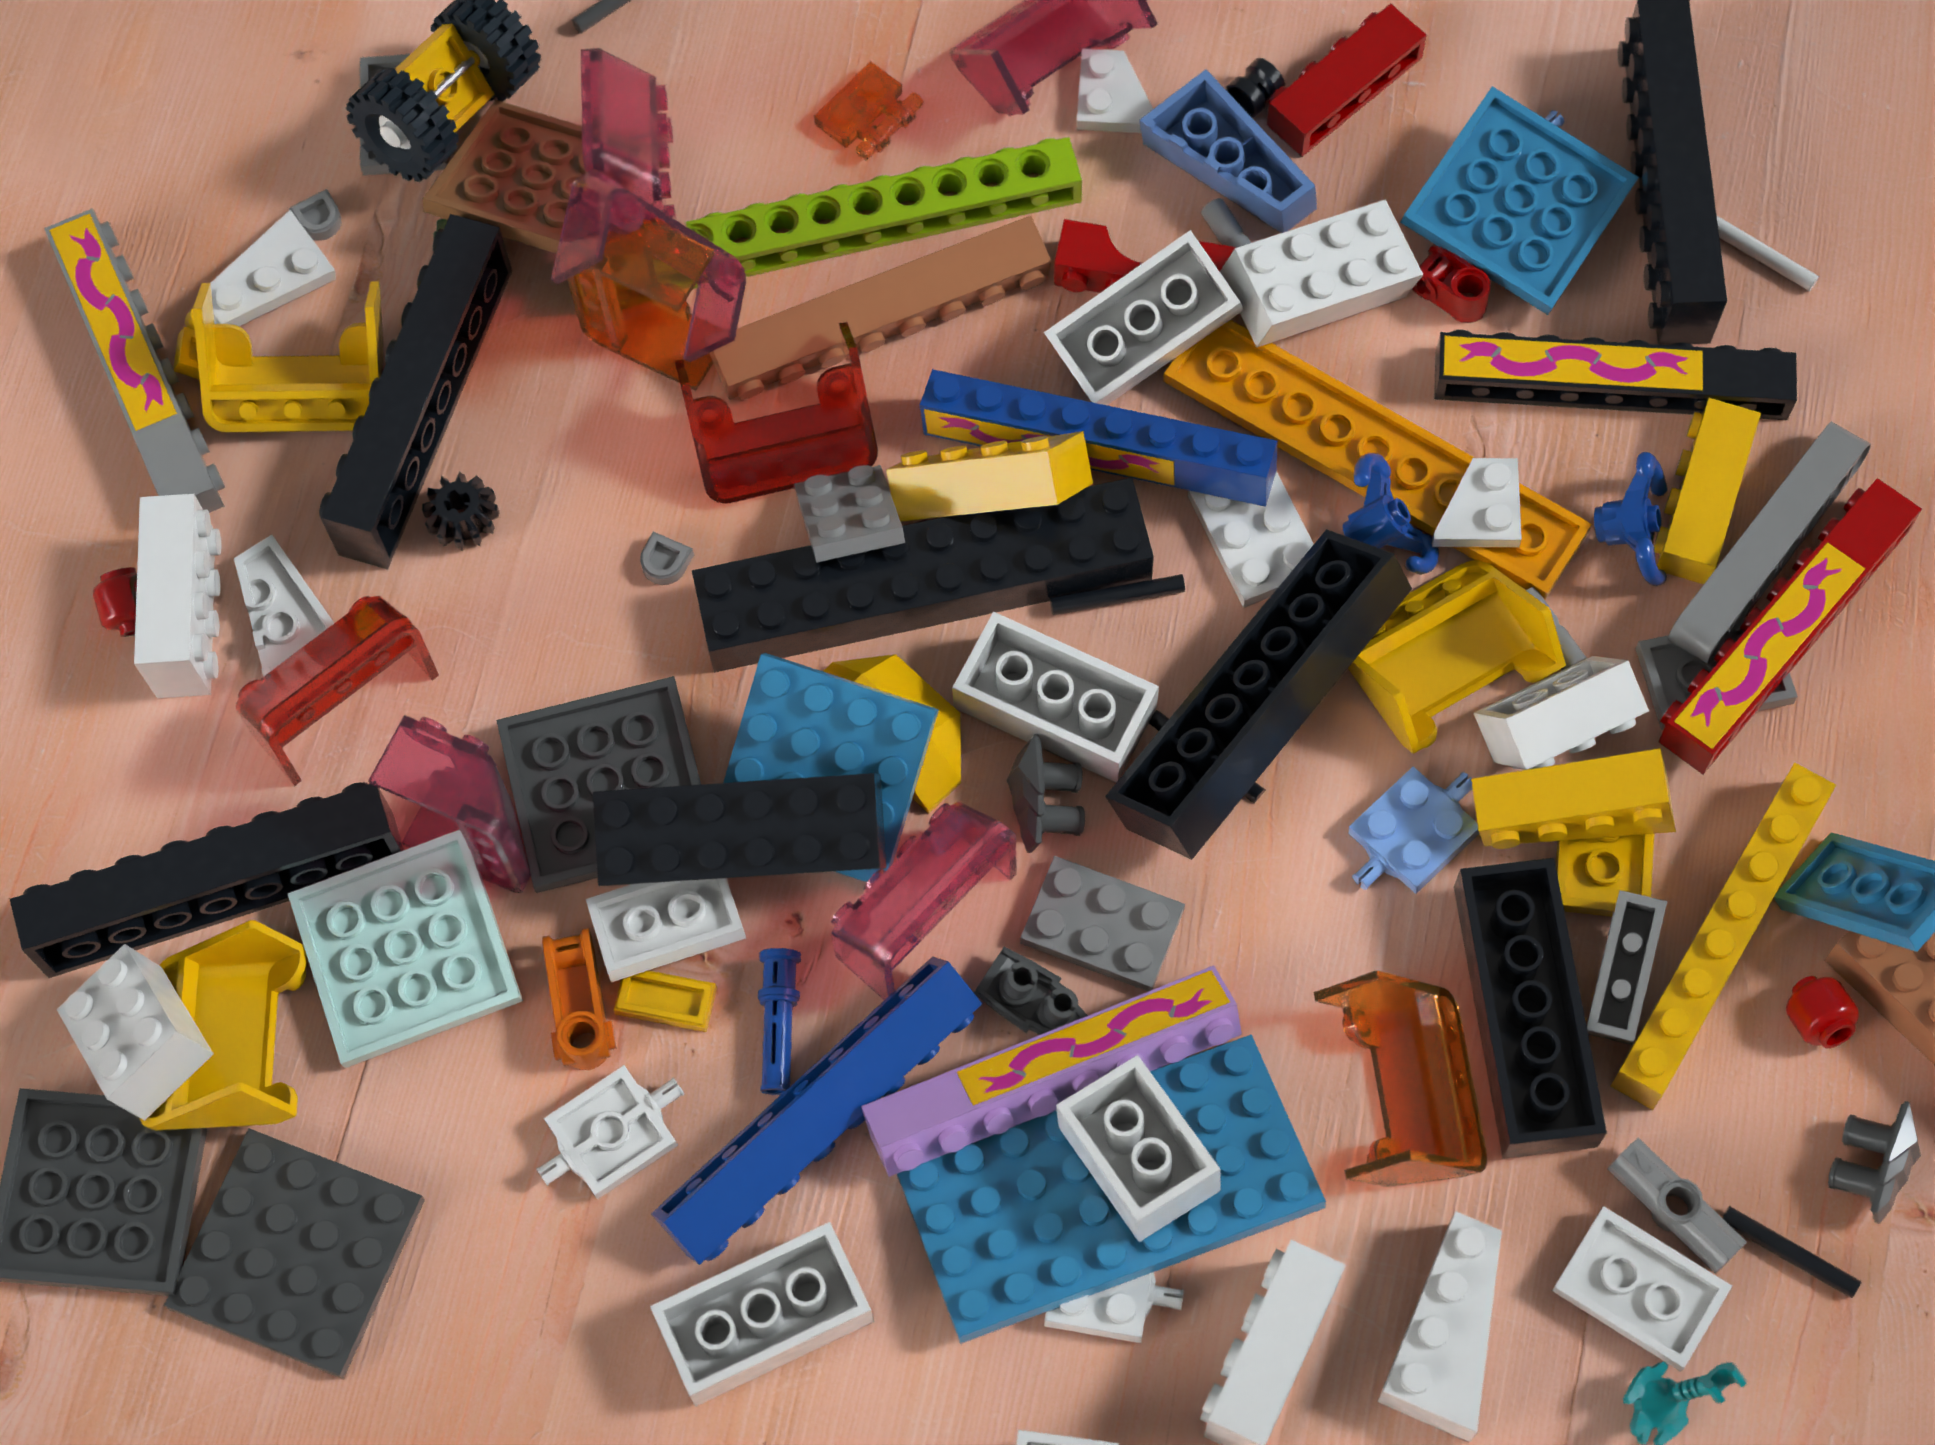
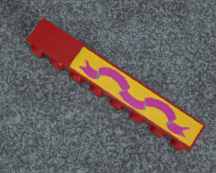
M1878 478L1866 491L1859 487L1843 508L1847 512L1840 521L1833 517L1818 536L1821 544L1815 551L1807 547L1798 557L1792 567L1796 573L1788 581L1781 577L1766 597L1770 601L1766 608L1762 611L1755 607L1740 627V630L1744 632L1737 641L1729 638L1722 645L1713 659L1717 662V665L1711 672L1703 668L1696 675L1687 688V691L1691 693L1683 704L1675 700L1660 720L1665 725V728L1658 742L1704 775L1760 709L1771 693L1781 684L1786 675L1793 670L1910 532L1922 510L1921 507Z

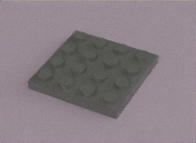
M674 676L496 720L532 883L536 893L598 878L593 804L594 791L701 785Z
M19 1088L0 1183V1282L163 1296L175 1295L178 1276L184 1263L208 1128L152 1130L145 1127L138 1116L107 1100L105 1095Z
M249 1128L179 1273L175 1295L169 1294L164 1306L171 1311L344 1379L425 1199L420 1194Z

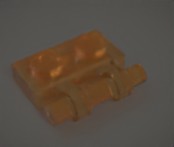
M870 61L814 115V120L817 127L845 148L849 147L859 138L862 142L855 148V151L862 159L868 160L875 152H882L890 144V137L901 126L906 128L916 119L915 113L924 105V101L915 92H912L904 101L897 100L903 94L902 84ZM882 113L887 115L878 126L871 125Z

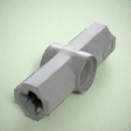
M1639 1138L1631 1143L1608 1167V1170L1651 1211L1652 1218L1657 1226L1665 1231L1673 1232L1715 1274L1747 1243L1703 1200L1702 1193L1696 1184L1680 1178ZM1677 1196L1681 1198L1687 1205L1688 1213L1686 1215H1677L1671 1212L1667 1207L1666 1197Z

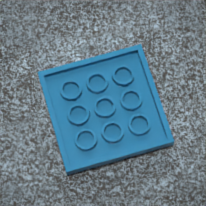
M1492 86L1414 199L1400 223L1438 247L1460 256L1476 268L1484 271L1489 279L1548 315L1639 177Z
M763 653L760 655L723 783L869 773L881 774L886 868L834 872L883 888L886 886L939 709Z

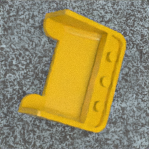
M1473 560L1454 567L1410 592L1348 669L1399 742L1412 754H1415L1421 749L1431 746L1436 741L1437 728L1434 720L1431 718L1432 716L1514 669L1523 675L1525 681L1537 683L1565 667L1566 663L1550 608L1489 563Z
M249 920L171 955L161 962L159 966L164 970L214 1054L146 1120L140 1118L141 1123L145 1127L152 1130L273 1125L296 1117L298 1096L295 1089L282 1082L272 1084L278 993L285 990L295 991L303 984L306 977L305 967L307 962V955L303 944L256 920Z

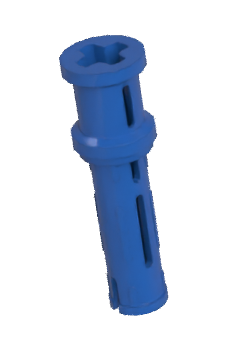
M770 948L759 952V960L764 963L763 988L758 991V1000L760 1005L764 1006L762 1086H760V1091L768 1095H781L790 1087L793 1007L800 1001V991L796 990V964L801 962V952L786 948Z

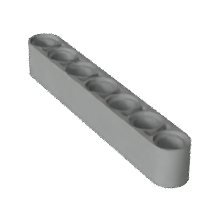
M1830 422L1681 613L1670 631L1668 640L1709 664L1865 460L1871 444L1839 425Z

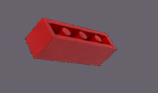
M1391 3L1379 13H1371L1364 19L1354 34L1349 38L1346 36L1340 38L1332 46L1327 56L1318 63L1316 61L1309 63L1303 69L1299 78L1289 87L1282 86L1274 92L1268 102L1267 126L1303 157L1420 61L1423 57L1427 34Z

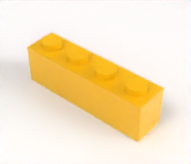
M1712 398L1708 399L1703 413L1694 411L1686 436L1694 439L1691 451L1683 449L1675 475L1683 477L1680 489L1671 488L1664 509V513L1671 515L1668 528L1660 527V532L1657 533L1654 542V552L1660 554L1657 562L1658 569L1665 571L1667 574L1703 585L1715 571L1760 419V412Z

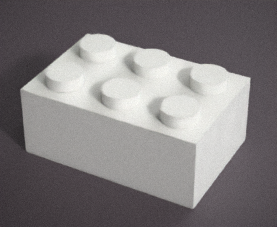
M1592 656L1473 714L1493 762L1510 766L1513 769L1528 770L1552 766L1555 764L1554 757L1568 750L1570 753L1586 750L1596 744L1595 737L1607 731L1610 734H1616L1630 729L1636 725L1635 718L1649 712L1628 660Z
M126 944L105 961L57 1009L106 1099L143 1120H146L214 1054L162 967Z
M1138 1055L1056 1105L1059 1129L1138 1242L1221 1191L1219 1166Z

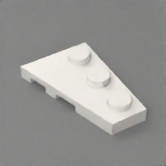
M291 210L282 216L211 282L214 324L241 326L336 280L334 267Z
M273 535L268 536L234 558L245 606L248 609L253 629L252 634L262 665L261 670L264 682L268 689L276 686L345 641L338 627Z

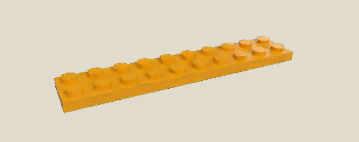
M1229 320L1177 356L1164 373L1163 382L1255 435L1276 440L1278 448L1366 497L1368 485L1365 487L1355 485L1354 467L1357 460L1367 453L1382 455L1391 468L1390 490L1393 498L1401 499L1408 508L1411 516L1409 523L1432 536L1472 459L1475 458L1275 344L1269 343L1256 347L1248 329L1232 320ZM1519 483L1522 536L1520 547L1453 548L1474 560L1489 563L1526 590L1534 587L1545 600L1590 532L1592 524Z

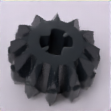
M460 471L455 482L449 483L448 479L441 476L440 484L442 488H428L427 496L429 502L422 504L423 515L427 518L425 525L428 532L432 535L437 534L439 543L443 544L444 547L454 540L456 547L463 550L466 540L472 539L473 543L480 546L482 541L480 533L493 534L495 527L492 520L499 518V509L497 504H495L496 496L493 489L484 487L482 479L478 476L467 482L465 474H462ZM463 509L464 512L458 513V510Z

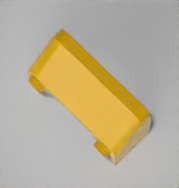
M370 281L365 304L366 323H354L344 329L339 340L340 355L253 356L251 339L244 329L233 324H214L211 283H201L193 306L202 409L206 422L213 429L221 432L353 431L357 418L360 415L364 416L370 403L369 391L373 380L376 377H381L383 372L384 341L379 281Z

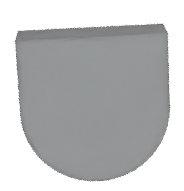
M327 189L289 208L313 240H326L334 236L341 226L340 212Z
M652 532L640 557L643 573L649 581L655 584H672L683 576L694 556V552L691 547Z

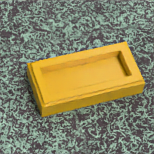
M648 970L621 979L613 1011L615 1015L707 1032L717 986L716 983Z

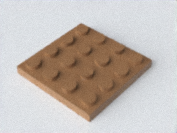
M495 99L423 197V212L448 220L450 214L497 226L500 228L502 237L584 262L651 162L652 147Z

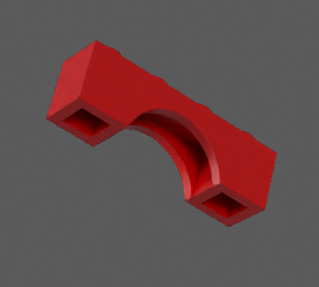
M1064 219L1054 263V285L1061 286L1071 292H1083L1086 290L1101 293L1142 263L1126 257L1117 250L1109 237L1107 226ZM1199 241L1220 272L1235 247Z

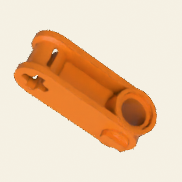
M585 928L581 930V934L552 939L550 935L542 937L543 951L556 1032H551L554 1058L556 1061L562 1060L563 1066L572 1065V1067L580 1070H592L611 1057V1050L617 1048L612 1021L606 1022L595 949L590 929ZM583 1033L595 1035L593 1042L585 1048L572 1046L575 1038Z

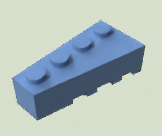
M1207 69L1139 120L1142 140L1145 146L1280 233L1289 231L1317 209L1316 187L1314 183Z

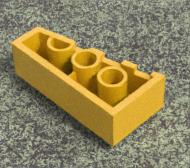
M1661 748L1471 779L1478 832L1484 846L1508 849L1522 843L1676 832L1669 784Z

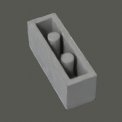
M1622 890L1619 891L1587 1023L1588 1035L1633 1045L1667 901Z

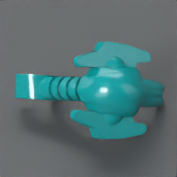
M1666 1362L1657 1363L1653 1367H1642L1631 1381L1623 1398L1624 1404L1633 1403L1634 1413L1630 1422L1631 1434L1636 1437L1639 1444L1646 1445L1653 1428H1657L1658 1433L1653 1443L1654 1445H1664L1678 1435L1688 1424L1686 1410L1690 1399L1710 1395L1716 1403H1722L1725 1401L1722 1391L1727 1386L1737 1383L1742 1388L1746 1385V1379L1736 1365L1732 1362L1722 1363L1709 1371L1707 1375L1686 1379L1677 1383L1671 1378L1662 1377L1668 1368Z

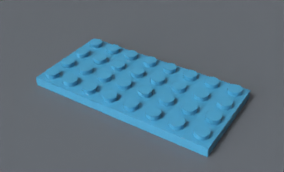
M1252 1034L1150 1071L1219 1166L1221 1191L1138 1242L1059 1129L1057 1110L1048 1115L1039 1116L1009 1128L1001 1134H994L969 1144L959 1151L947 1153L922 1163L912 1170L897 1174L960 1344L1056 1309L1061 1304L1087 1295L1091 1296L1326 1207V1200Z

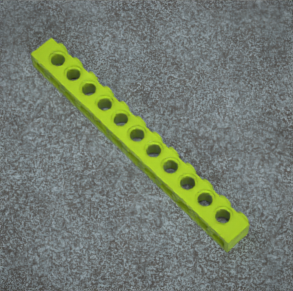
M1070 137L1062 139L1048 138L1041 140L1035 145L1017 149L1011 147L1003 148L994 154L976 158L962 157L953 163L935 167L921 166L912 172L895 176L881 175L868 182L850 186L845 184L836 185L827 191L809 195L795 194L786 200L773 203H754L745 209L728 213L714 212L705 215L701 219L682 223L669 222L660 228L642 232L628 231L618 237L598 241L584 262L568 257L567 259L580 313L583 314L1081 203L1082 178ZM1030 173H1037L1040 176L1028 177L1026 175ZM994 182L998 183L999 185L994 187H988L984 184ZM950 191L958 193L953 196L943 195V193ZM904 201H914V202H916L915 204H912V205H902V204H901V203L904 202ZM863 210L874 211L868 215L859 214ZM823 219L832 220V222L827 224L817 223ZM782 228L790 229V231L786 233L775 232ZM738 238H748L747 241L742 243L733 242ZM697 247H705V248H706L705 250H703V251H701V252H692V251H691V250H693L694 248H697ZM656 256L664 257L660 261H649L651 258ZM612 266H622L616 271H607Z

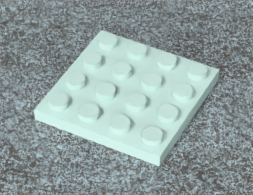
M464 828L288 893L339 1061L344 1068L523 1002L468 834Z

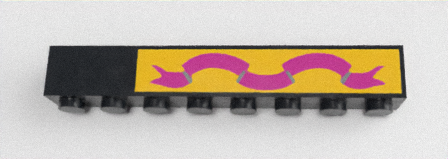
M1454 330L1449 333L1440 332L1435 353V400L1693 415L1694 411L1703 413L1708 399L1712 398L1760 412V419L1788 420L1797 401L1796 353L1782 352L1777 348L1742 350L1731 345L1707 348L1693 347L1688 343L1656 345L1642 340H1631L1621 343L1605 342L1603 339L1595 337L1583 340L1560 339L1554 335H1542L1535 338L1518 337L1508 332L1483 335L1472 334L1467 330Z

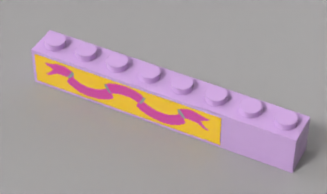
M1213 965L863 1105L861 1108L869 1135L889 1177L903 1171L912 1170L922 1163L947 1153L959 1151L969 1144L994 1134H1001L1009 1128L1036 1117L1050 1114L1056 1110L1057 1104L1137 1055L1148 1070L1153 1071L1170 1063L1179 1062L1187 1056L1212 1046L1224 1044L1230 1039L1242 1035L1237 1003Z

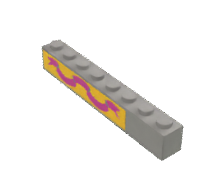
M92 208L44 228L158 496L195 494L202 509L208 510L209 513L224 507L218 493L219 490L225 488L223 480L215 464L207 466L202 455L210 451L200 429L197 428L192 431L187 420L194 417V414L184 393L176 395L173 390L172 384L179 382L169 358L160 360L156 351L164 347L154 324L145 325L142 319V315L149 313L139 290L130 291L127 281L134 279L124 256L115 257L112 248L118 246L119 243L109 221L100 224Z

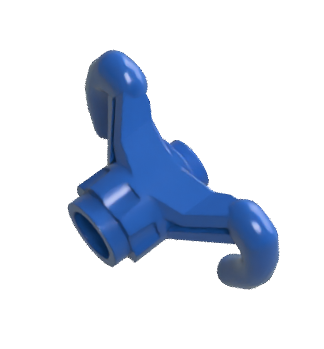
M1642 452L1637 457L1636 474L1624 498L1618 501L1603 503V506L1596 507L1594 511V527L1597 540L1600 543L1606 542L1608 546L1620 544L1630 546L1636 553V560L1644 579L1652 586H1659L1666 582L1667 574L1665 571L1658 569L1656 565L1652 541L1655 532H1660L1662 518L1659 506L1652 505L1647 496L1649 488L1652 494L1656 496L1664 495L1667 492V483L1657 458L1649 452Z
M1367 453L1361 456L1354 467V483L1359 487L1368 485L1364 507L1348 515L1349 520L1343 523L1344 535L1377 548L1389 545L1420 553L1421 557L1410 556L1406 560V569L1419 575L1431 572L1438 563L1439 549L1438 547H1432L1433 537L1431 535L1424 534L1422 531L1413 528L1409 523L1411 516L1404 502L1399 498H1393L1390 490L1391 468L1380 454Z

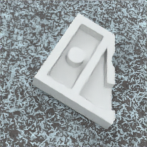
M1473 458L1434 532L1432 547H1520L1522 536L1518 458Z

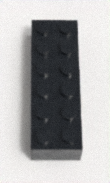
M869 773L593 792L598 886L886 868L881 774Z
M1554 858L1462 868L1457 876L1454 892L1502 1158L1598 1148L1607 1134L1555 860Z

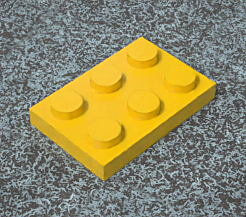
M1654 834L1557 841L1556 871L1564 912L1612 917L1620 890L1651 897Z

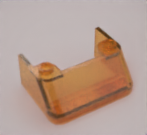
M651 218L650 220L641 219L573 244L563 259V265L582 332L597 345L696 391L713 365L709 354L708 340L728 332L692 315L690 306L686 301L715 255L714 249L673 231L668 224L657 218Z
M1378 970L1314 992L1315 1002L1343 1008L1342 1025L1346 1036L1359 1047L1371 1050L1386 1137L1371 1143L1366 1164L1345 1170L1346 1180L1392 1187L1461 1178L1484 1171L1487 1165L1486 1145L1461 1014L1453 995L1443 987Z

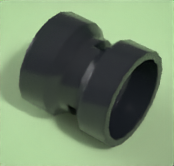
M1263 58L1255 59L1246 68V75L1236 77L1226 87V91L1252 118H1255L1265 108L1266 101L1271 98L1277 89L1285 86L1281 73L1273 64Z

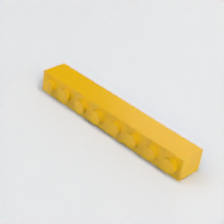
M1794 762L1611 1084L1612 1088L1651 1110L1655 1108L1837 786L1836 784Z

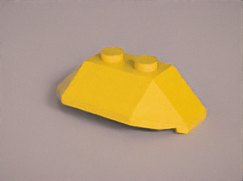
M896 654L832 662L823 670V672L939 709L912 798L928 814L931 813L961 784L960 712Z

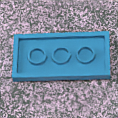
M1831 832L1777 891L1774 899L1781 910L1917 952L1935 932V861Z

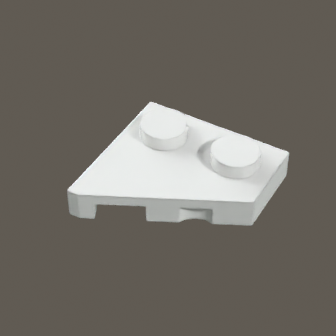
M1082 48L1077 130L1141 133L1139 120L1152 111L1153 107L1123 50Z

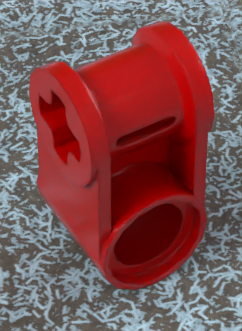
M1433 244L1428 250L1429 255L1419 265L1423 276L1412 290L1420 297L1431 301L1450 314L1457 321L1462 323L1478 321L1484 316L1487 309L1490 291L1488 275L1460 256ZM1471 293L1476 295V297H1466L1462 294Z

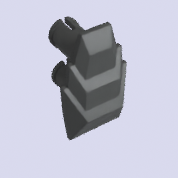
M1034 734L1019 752L1007 778L1012 794L1013 809L1020 825V833L1027 853H1032L1042 842V834L1044 832L1080 836L1085 827V811L1082 806L1046 805L1044 802L1045 790L1078 793L1082 785L1083 772L1079 763L1043 762L1039 734Z
M1003 947L974 991L978 998L1025 1033L1031 1030L1041 1035L1088 1016L1078 1005L1076 994L1060 983L1062 978L1006 947Z
M1907 1101L1901 1104L1896 1121L1892 1126L1859 1118L1852 1114L1849 1115L1846 1121L1842 1139L1843 1144L1884 1154L1882 1166H1879L1878 1169H1873L1844 1161L1841 1158H1835L1829 1173V1188H1836L1870 1198L1873 1219L1875 1223L1879 1224L1892 1209L1897 1193L1907 1183L1912 1166L1921 1156L1910 1102Z

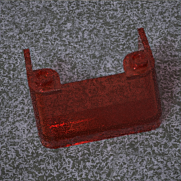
M847 322L838 323L847 364L831 367L820 375L816 385L819 404L734 423L729 405L717 396H704L693 399L683 359L674 361L704 488L712 500L724 504L793 489L795 488L794 484L805 482L812 476H832L849 472V470L857 466H873L878 456V447L858 349Z
M365 596L351 606L349 613L260 680L257 679L247 683L238 693L239 699L236 703V710L251 735L291 783L296 786L302 780L283 750L285 745L407 652L432 681L439 676V673L420 631L411 620L382 596Z

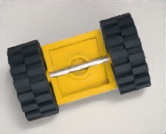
M454 0L433 20L435 21L431 24V31L433 33L396 68H388L386 71L384 68L379 70L350 97L346 105V110L350 112L347 115L348 122L356 126L352 130L355 137L362 138L364 143L361 146L367 153L372 151L376 155L374 160L381 166L384 163L387 164L389 172L394 175L401 172L403 179L408 181L413 178L416 182H421L424 178L427 179L456 151L459 134L455 132L488 100L493 101L496 98L499 101H505L507 98L509 99L538 71L540 67L538 63L541 61V54L535 52L539 48L537 40L530 39L529 35L532 33L528 25L523 26L520 23L519 19L521 16L516 10L511 13L507 9L508 3L504 0H498L497 2L494 0Z

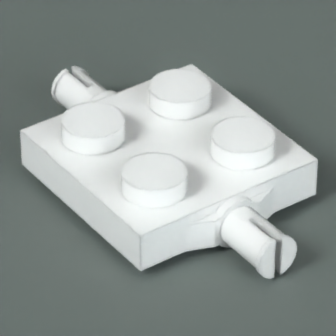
M623 1065L544 1118L557 1138L560 1154L541 1167L536 1168L538 1173L548 1186L551 1182L572 1170L585 1180L598 1200L678 1146L676 1140L664 1124L661 1109L680 1096H683L684 1092L677 1081L672 1078L654 1092L649 1093L636 1083L625 1065Z
M1154 1272L1091 1296L1087 1295L1061 1304L1060 1307L1046 1312L1044 1327L1141 1343L1144 1321L1152 1309V1305L1179 1309L1181 1311L1184 1289L1179 1290L1156 1286Z

